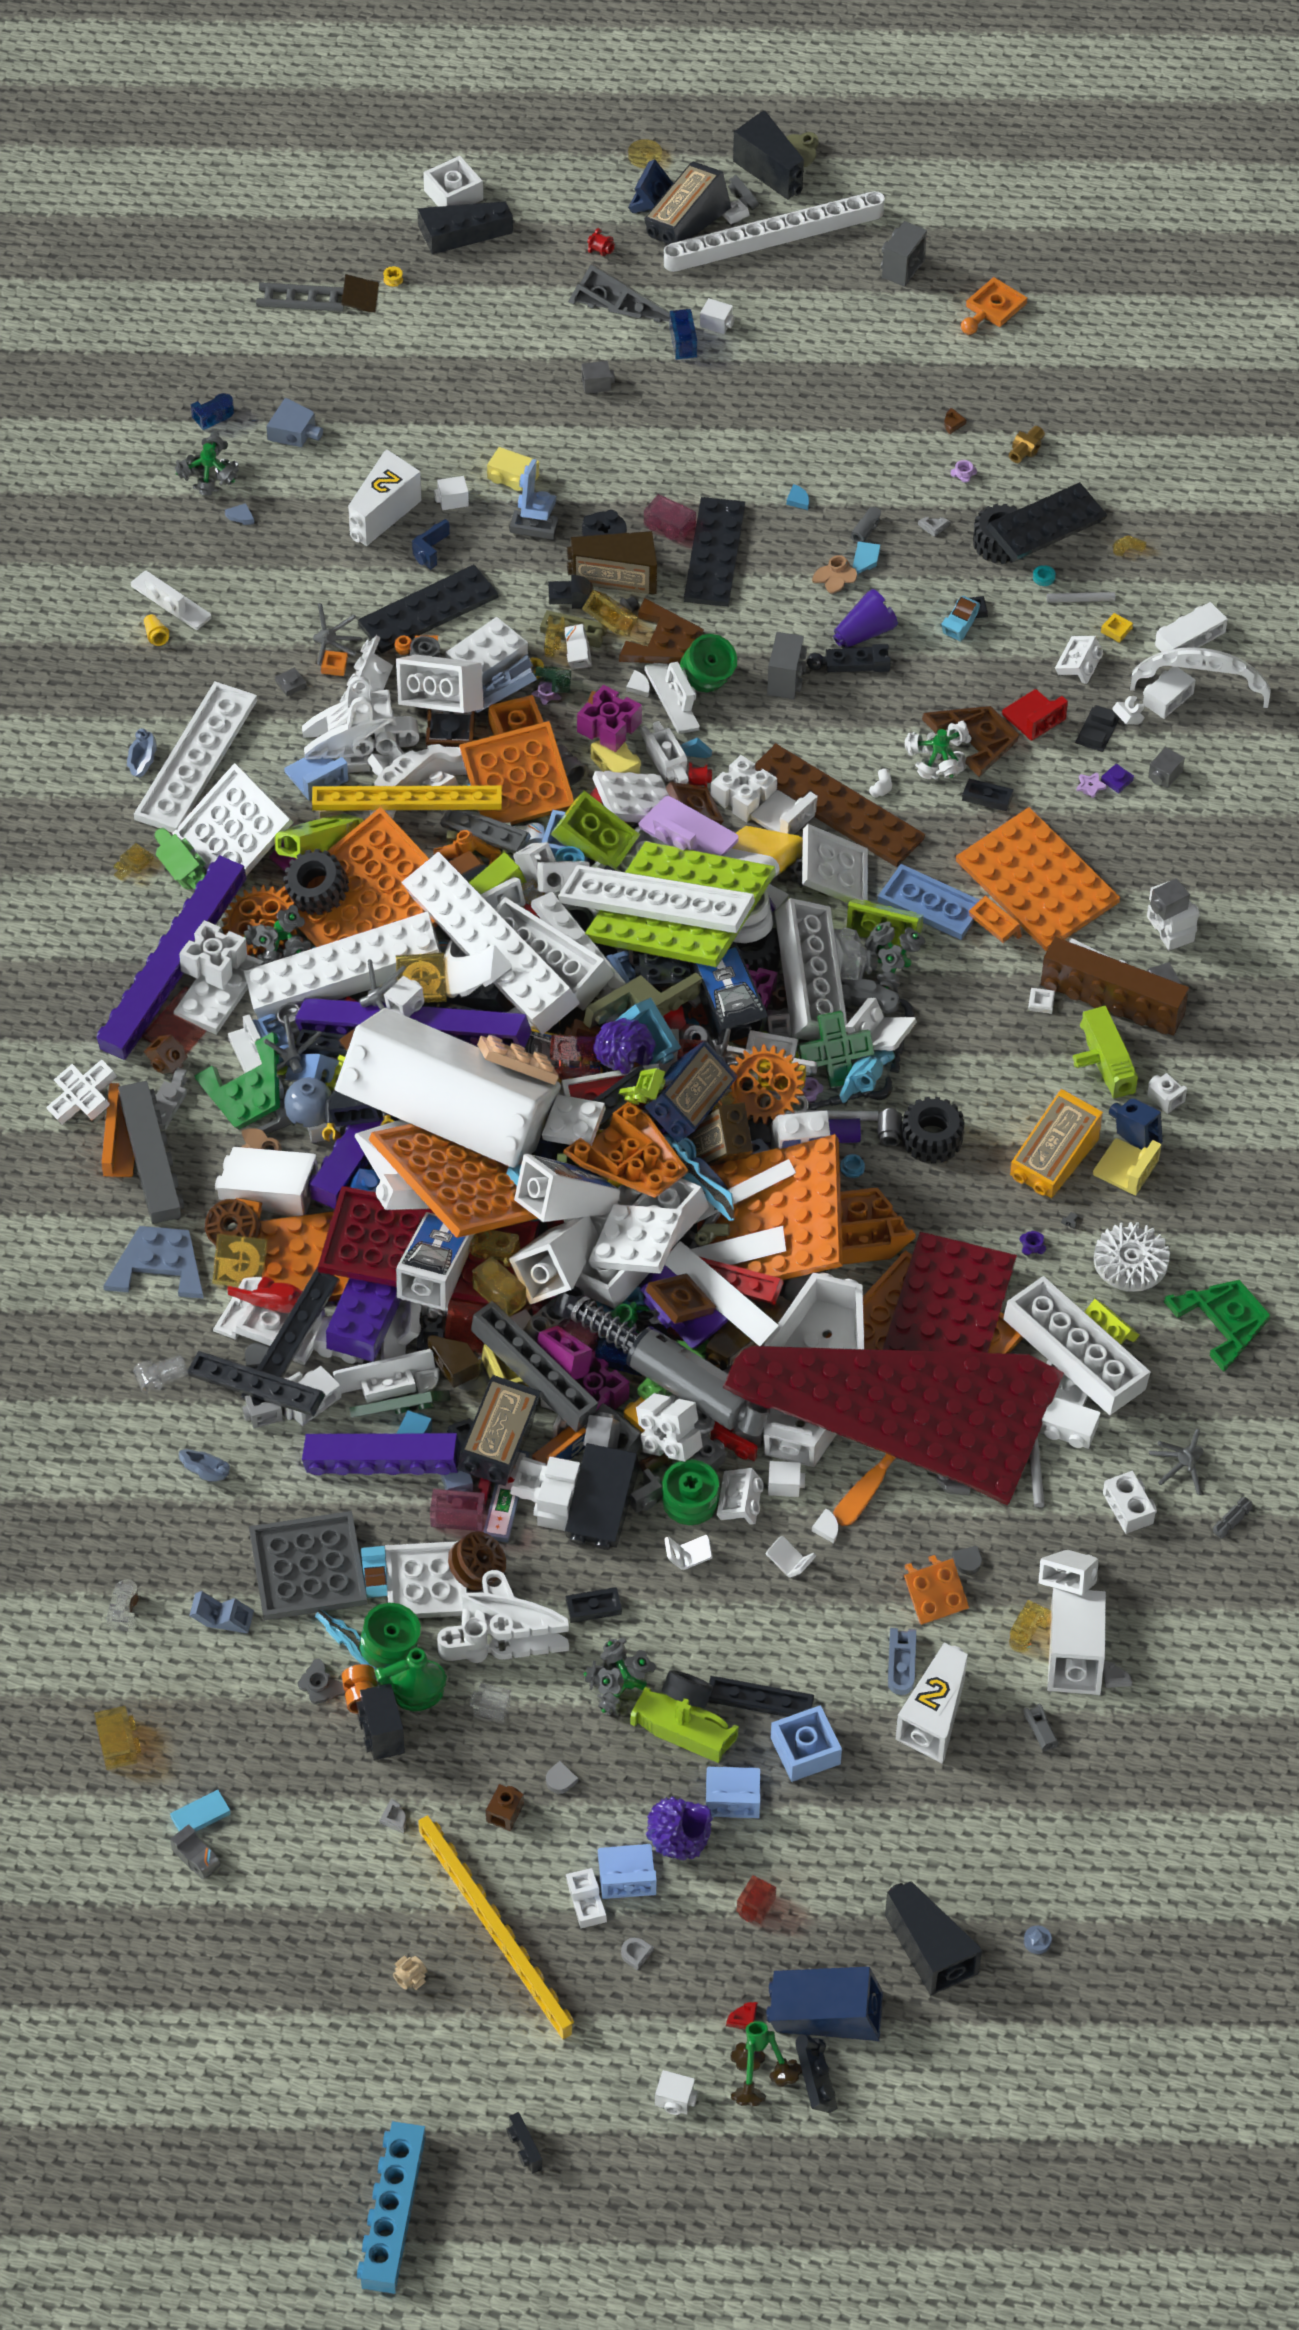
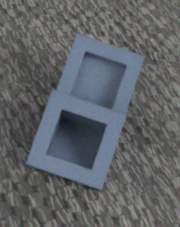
M200 1591L195 1593L189 1616L206 1627L248 1633L254 1610L236 1598L220 1603L205 1592Z

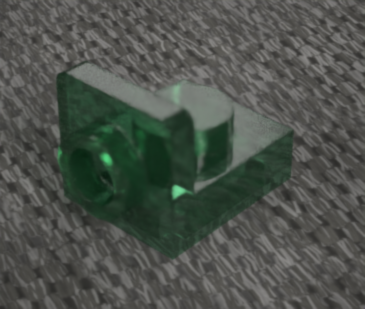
M536 666L535 675L544 677L545 682H552V693L570 692L572 670L553 666Z

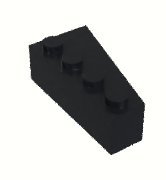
M506 201L417 208L418 227L432 255L513 233V215Z

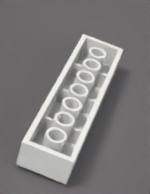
M427 911L245 970L244 973L253 1009L258 1019L269 1014H275V1020H277L278 1010L288 1003H295L300 1008L305 998L338 1000L372 989L368 959H371L373 962L376 987H379L398 970V960L440 958L442 953L435 927Z

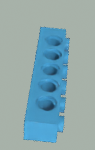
M392 2121L390 2131H385L383 2148H386L385 2157L380 2156L378 2163V2174H381L380 2183L375 2182L372 2199L376 2200L375 2209L369 2210L367 2226H371L370 2234L364 2235L362 2252H366L364 2262L359 2261L357 2269V2279H361L362 2289L396 2293L425 2144V2126ZM398 2152H405L408 2154L404 2158H397L394 2156ZM392 2178H401L403 2180L399 2184L389 2182ZM387 2204H395L398 2206L394 2210H387L384 2208ZM383 2230H390L393 2232L391 2235L386 2237L379 2235V2233ZM378 2256H384L387 2258V2260L383 2263H377L374 2261V2259Z

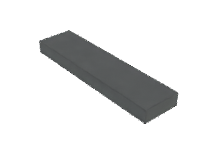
M447 810L440 821L441 826L458 833L462 830H468L487 844L514 854L525 848L531 838L530 833L470 810Z

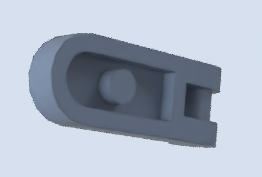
M890 1628L888 1687L897 1695H906L914 1687L916 1629L898 1631V1628ZM898 1641L908 1642V1644H897V1643H898Z

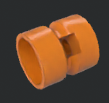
M366 1664L351 1666L342 1673L347 1709L354 1714H358L356 1701L361 1700L360 1690L377 1686L375 1669L373 1666Z

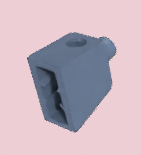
M287 398L283 400L266 426L267 440L302 447L308 438L319 441L323 435V428L315 425V413Z

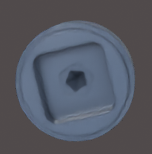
M1032 1926L1025 1932L1024 1945L1029 1952L1042 1954L1051 1946V1933L1045 1927Z

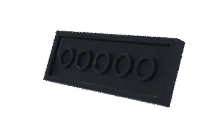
M1081 482L990 522L986 529L1009 557L1016 561L1105 520L1107 514Z
M701 497L684 602L729 607L745 501Z
M473 564L358 619V625L370 640L376 635L380 637L377 649L382 654L395 648V641L398 637L405 635L413 639L415 636H420L497 599L498 592Z

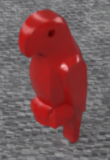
M265 1276L259 1282L258 1289L253 1291L232 1286L227 1288L228 1295L258 1307L288 1314L302 1293L294 1285L274 1283V1280Z

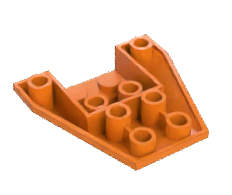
M627 1102L613 1113L610 1126L594 1138L592 1146L580 1137L564 1149L563 1152L582 1168L654 1198L688 1172L684 1163L651 1118L630 1102Z

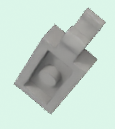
M178 1067L173 1075L172 1082L164 1081L156 1094L157 1103L153 1105L155 1110H160L162 1124H159L160 1129L166 1130L187 1095L186 1088H183L188 1080V1077H185L187 1070Z

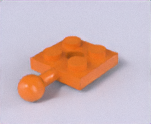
M993 277L966 301V307L977 314L973 318H965L961 323V330L967 335H972L977 331L978 324L984 319L1001 327L1027 304L1028 298ZM992 301H1000L1002 303L995 304Z

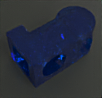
M227 393L218 394L213 400L202 405L199 401L190 404L192 418L202 430L229 419L234 414L233 397Z

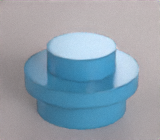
M850 1154L841 1161L840 1170L846 1177L857 1178L864 1173L865 1163L860 1156Z

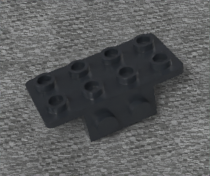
M633 951V963L638 964L635 966V978L641 975L653 987L674 986L691 976L689 962Z

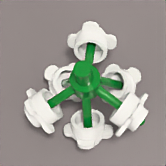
M960 721L958 724L951 723L948 726L947 732L944 729H940L937 735L933 732L929 733L926 741H923L921 734L916 732L908 733L905 739V749L908 751L909 756L917 755L918 753H928L931 755L930 759L924 758L921 762H916L915 766L918 767L917 772L921 777L925 779H938L939 775H944V778L949 779L957 776L967 767L965 764V754L960 751L953 752L949 747V742L958 746L962 742L969 743L971 736L969 735L966 723ZM942 754L944 761L938 765L935 760L940 759Z

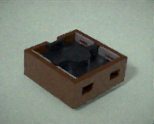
M428 708L426 749H428L429 745L440 744L443 747H459L460 744L474 741L475 711L460 713Z

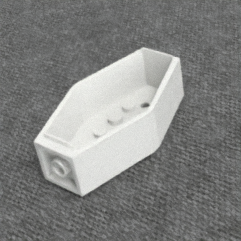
M812 1273L779 1321V1326L766 1340L764 1346L864 1349L862 1284H858L857 1281L852 1279L842 1280L834 1278L828 1273ZM825 1331H829L832 1336L824 1338L822 1334ZM770 1408V1415L764 1426L765 1455L815 1467L836 1436V1433L804 1421L805 1426L799 1428L795 1423L801 1419Z

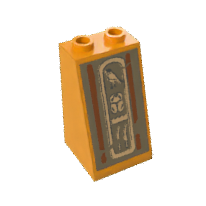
M1061 1089L1012 1160L1010 1175L1016 1182L1025 1183L1032 1187L1037 1194L1046 1195L1052 1199L1098 1142L1103 1112Z

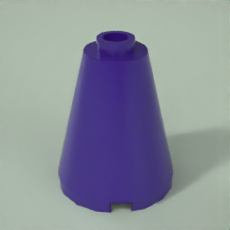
M874 589L868 591L834 629L835 635H833V638L838 646L849 648L897 627L898 621L891 607H886L883 603L885 599L878 591Z

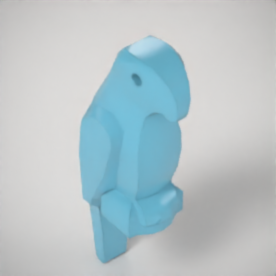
M875 1050L874 1055L858 1059L847 1075L839 1095L842 1103H845L852 1094L859 1091L862 1093L874 1090L876 1080L882 1075L883 1065H886L895 1058L894 1052Z

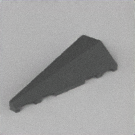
M590 264L582 281L576 286L568 301L571 304L576 302L588 304L587 307L590 308L595 306L607 308L608 312L641 318L642 316L654 318L655 322H661V320L674 323V326H679L682 322L681 318L594 264Z

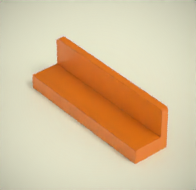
M110 1083L108 1102L110 1105L107 1107L101 1163L103 1176L132 1177L135 1157L119 1099V1083Z

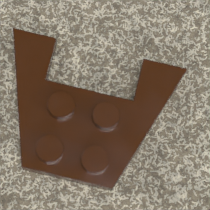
M644 598L638 611V618L658 624L648 646L625 641L619 655V662L660 664L678 662L680 664L686 650L695 639L703 635L704 629Z
M991 706L923 713L922 720L936 734L940 729L947 730L951 723L958 724L960 721L966 723L969 735L971 736L969 743L978 753L966 757L965 764L978 777L983 775L1019 739V734Z

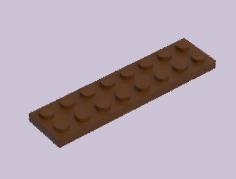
M776 743L755 763L756 771L764 769L777 778V790L797 801L801 797L804 798L809 792L817 795L815 818L857 844L868 848L870 852L895 867H898L925 839V834Z

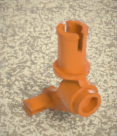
M468 830L460 831L457 834V840L453 841L452 844L433 849L434 855L439 852L446 860L457 858L468 851L473 852L476 850L490 860V864L502 855L499 848L487 844Z

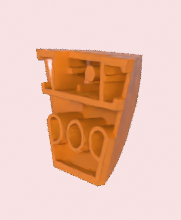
M879 1188L840 1192L843 1265L891 1259L916 1238L913 1230H909L904 1224V1219L901 1216H897L893 1211L892 1204Z

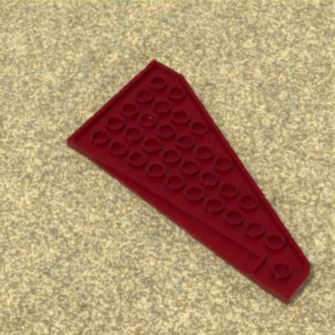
M751 1346L744 1349L736 1357L722 1388L765 1408H773L962 1483L1002 1504L1008 1505L1043 1425L1042 1419L1046 1409L1053 1401L1064 1372L1029 1354Z

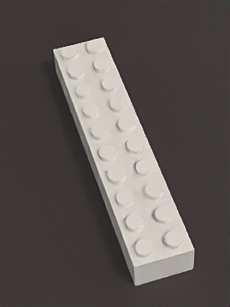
M439 852L402 881L411 897L425 912L428 911L429 916L467 956L475 954L493 944L498 947L512 967L493 983L522 1014H526L527 1019L542 1035L580 1004L570 987Z

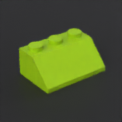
M854 898L848 904L846 934L867 939L877 925L890 922L892 924L891 927L895 929V937L892 943L902 947L899 937L901 934H905L906 928H912L921 935L924 915Z

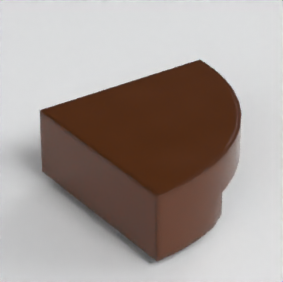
M950 408L946 413L944 426H946V431L952 434L966 425L967 420L953 408Z

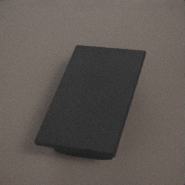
M1095 705L1092 707L1075 743L1103 752L1120 717L1111 709Z

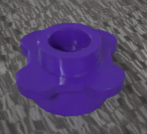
M1029 1231L1026 1234H1022L1019 1239L1023 1245L1022 1253L1027 1256L1031 1253L1044 1254L1046 1252V1246L1043 1245L1044 1235L1037 1231Z

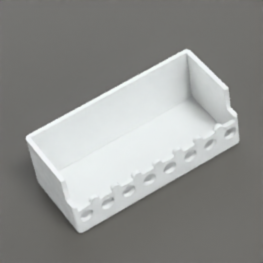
M383 1008L355 1028L335 1086L337 1092L510 1167L519 1165L523 1161L524 1154L531 1155L536 1151L544 1126L561 1088L560 1083L557 1081L553 1085L485 1060L478 1047L388 1008Z

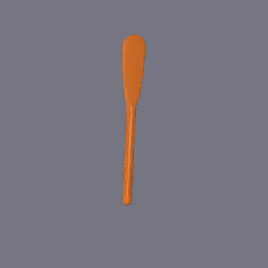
M886 1454L876 1466L870 1469L850 1489L833 1511L838 1524L848 1526L857 1520L883 1481L888 1467L896 1457Z

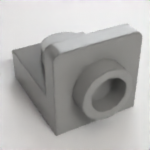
M245 1396L246 1406H243L242 1410L245 1420L251 1421L253 1429L283 1421L280 1405L263 1402L258 1406H254L251 1396Z

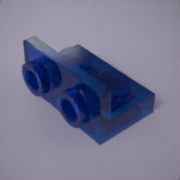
M599 1337L595 1352L596 1358L604 1359L608 1363V1368L642 1376V1374L626 1364L628 1353L623 1352V1347L616 1348L615 1342L608 1343L606 1337Z

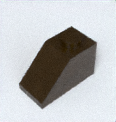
M437 1336L428 1337V1349L432 1350L435 1362L453 1388L480 1376L481 1358L476 1350L472 1351L467 1343Z

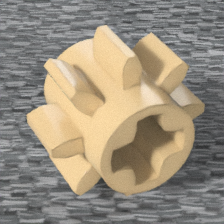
M404 1955L395 1963L396 1972L393 1973V1977L403 1989L406 1990L409 1987H413L417 1990L426 1982L424 1974L427 1972V1968L418 1957L413 1956L407 1959Z

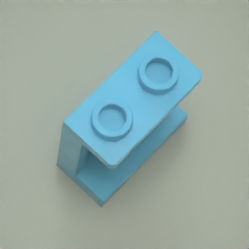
M652 998L635 1004L615 1020L627 1018L631 1021L638 1020L639 1023L647 1025L656 1043L653 1059L649 1065L667 1064L675 1058L674 1053L681 1049L680 1044Z

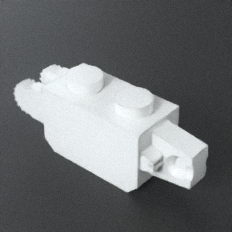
M660 721L653 723L655 731L653 733H650L646 726L640 727L641 736L646 743V751L664 781L667 783L673 780L676 783L688 784L687 758L670 728L664 729Z

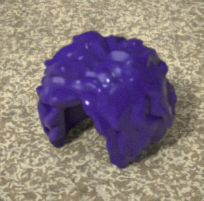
M621 1018L617 1021H610L601 1027V1031L596 1036L593 1049L597 1059L604 1066L618 1070L622 1074H629L634 1066V1062L642 1066L649 1065L653 1059L656 1043L646 1024H641L638 1020L631 1021L627 1018Z
M674 1796L670 1797V1799L667 1797L661 1799L659 1803H656L651 1808L652 1811L647 1816L649 1819L647 1822L648 1831L645 1833L648 1840L652 1841L653 1846L656 1847V1852L669 1858L679 1859V1861L700 1857V1853L707 1845L711 1834L712 1824L710 1822L713 1820L711 1809L700 1803L685 1802L681 1798L677 1800Z

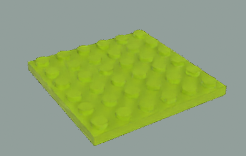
M645 841L625 873L754 894L755 902L737 933L600 910L585 934L593 943L717 967L775 876V866L688 849L683 851L677 847Z

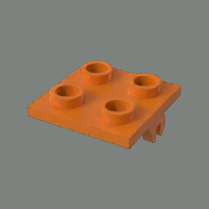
M935 1555L929 1556V1562L931 1561L933 1565L920 1570L913 1568L911 1563L905 1565V1570H908L909 1573L905 1574L904 1578L921 1625L969 1608L953 1558L942 1562Z

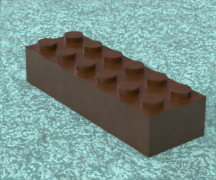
M1056 936L1043 959L1040 985L1044 986L1047 990L1060 992L1072 1000H1081L1089 1003L1093 1008L1106 1006L1108 1011L1114 1016H1123L1133 1020L1138 1025L1154 1028L1161 1034L1174 1036L1185 1016L1189 987Z

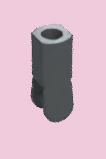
M870 507L851 532L850 538L855 542H865L878 525L881 510L877 507Z
M1039 1703L1036 1705V1708L1030 1710L1025 1708V1718L1033 1730L1042 1751L1056 1748L1059 1742L1042 1705ZM1041 1718V1721L1035 1722L1034 1719Z

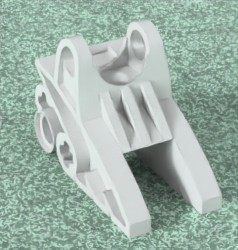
M363 676L354 677L349 681L343 702L324 710L302 725L303 738L318 737L304 748L305 760L321 759L322 757L323 759L337 758L338 756L346 758L354 757L355 755L356 757H364L371 754L373 748H376L382 755H389L394 747H411L419 741L417 720L411 716L394 717L390 691L370 692L369 680ZM356 683H363L366 685V687L362 690H356L353 688V686ZM374 733L375 739H372L370 735ZM360 743H365V747H360Z
M491 1570L484 1574L482 1580L483 1593L462 1594L463 1613L461 1626L444 1628L438 1633L437 1637L439 1656L446 1661L467 1659L470 1662L479 1663L486 1659L488 1653H492L498 1659H511L512 1656L515 1658L530 1656V1653L540 1655L548 1654L549 1651L551 1653L569 1651L568 1639L558 1634L569 1631L568 1619L549 1608L515 1597L505 1575L498 1570ZM492 1577H497L502 1583L497 1587H491L487 1584V1581ZM487 1634L493 1636L490 1644H488ZM499 1643H505V1651H500V1648H497Z

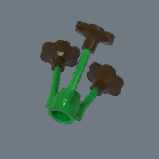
M756 2021L748 2024L746 2027L747 2042L738 2043L736 2049L730 2055V2059L736 2063L737 2069L741 2071L747 2070L746 2081H744L743 2087L737 2088L735 2092L731 2093L730 2097L740 2106H759L761 2102L766 2100V2095L761 2093L759 2089L754 2088L755 2083L752 2080L753 2071H757L760 2068V2063L765 2061L766 2056L762 2050L767 2047L768 2043L771 2044L778 2060L774 2071L769 2076L772 2082H775L778 2087H783L786 2084L796 2083L799 2080V2075L802 2074L801 2065L796 2060L791 2059L787 2061L786 2058H783L775 2040V2032L768 2031L766 2023Z

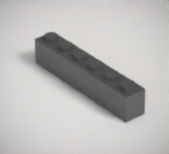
M147 1080L119 1086V1099L151 1223L155 1224L181 1218L180 1209H184L183 1198L181 1194L177 1195L175 1188L179 1187L176 1173L171 1174L170 1167L173 1166L171 1152L165 1151L164 1146L168 1145L165 1130L160 1131L159 1124H162L160 1110L154 1109L153 1104L157 1103L154 1089H149Z
M491 1301L474 1314L471 1331L529 1387L540 1390V1398L575 1432L588 1423L589 1415L595 1416L598 1402L496 1303Z

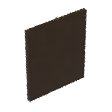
M345 274L341 305L375 313L379 283Z

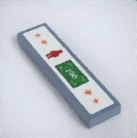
M521 1451L506 1486L495 1484L483 1532L500 1542H509L520 1498L510 1494L522 1457L530 1458V1452Z

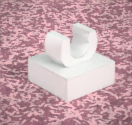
M1129 696L1125 702H1117L1112 708L1125 724L1138 725L1145 718L1141 714L1144 705L1137 704L1134 707V702L1137 699L1136 696Z

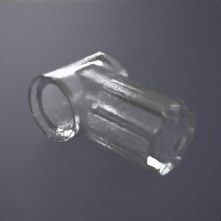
M181 1355L157 1363L143 1361L133 1369L143 1394H149L150 1391L155 1389L159 1391L164 1384L188 1376V1371Z

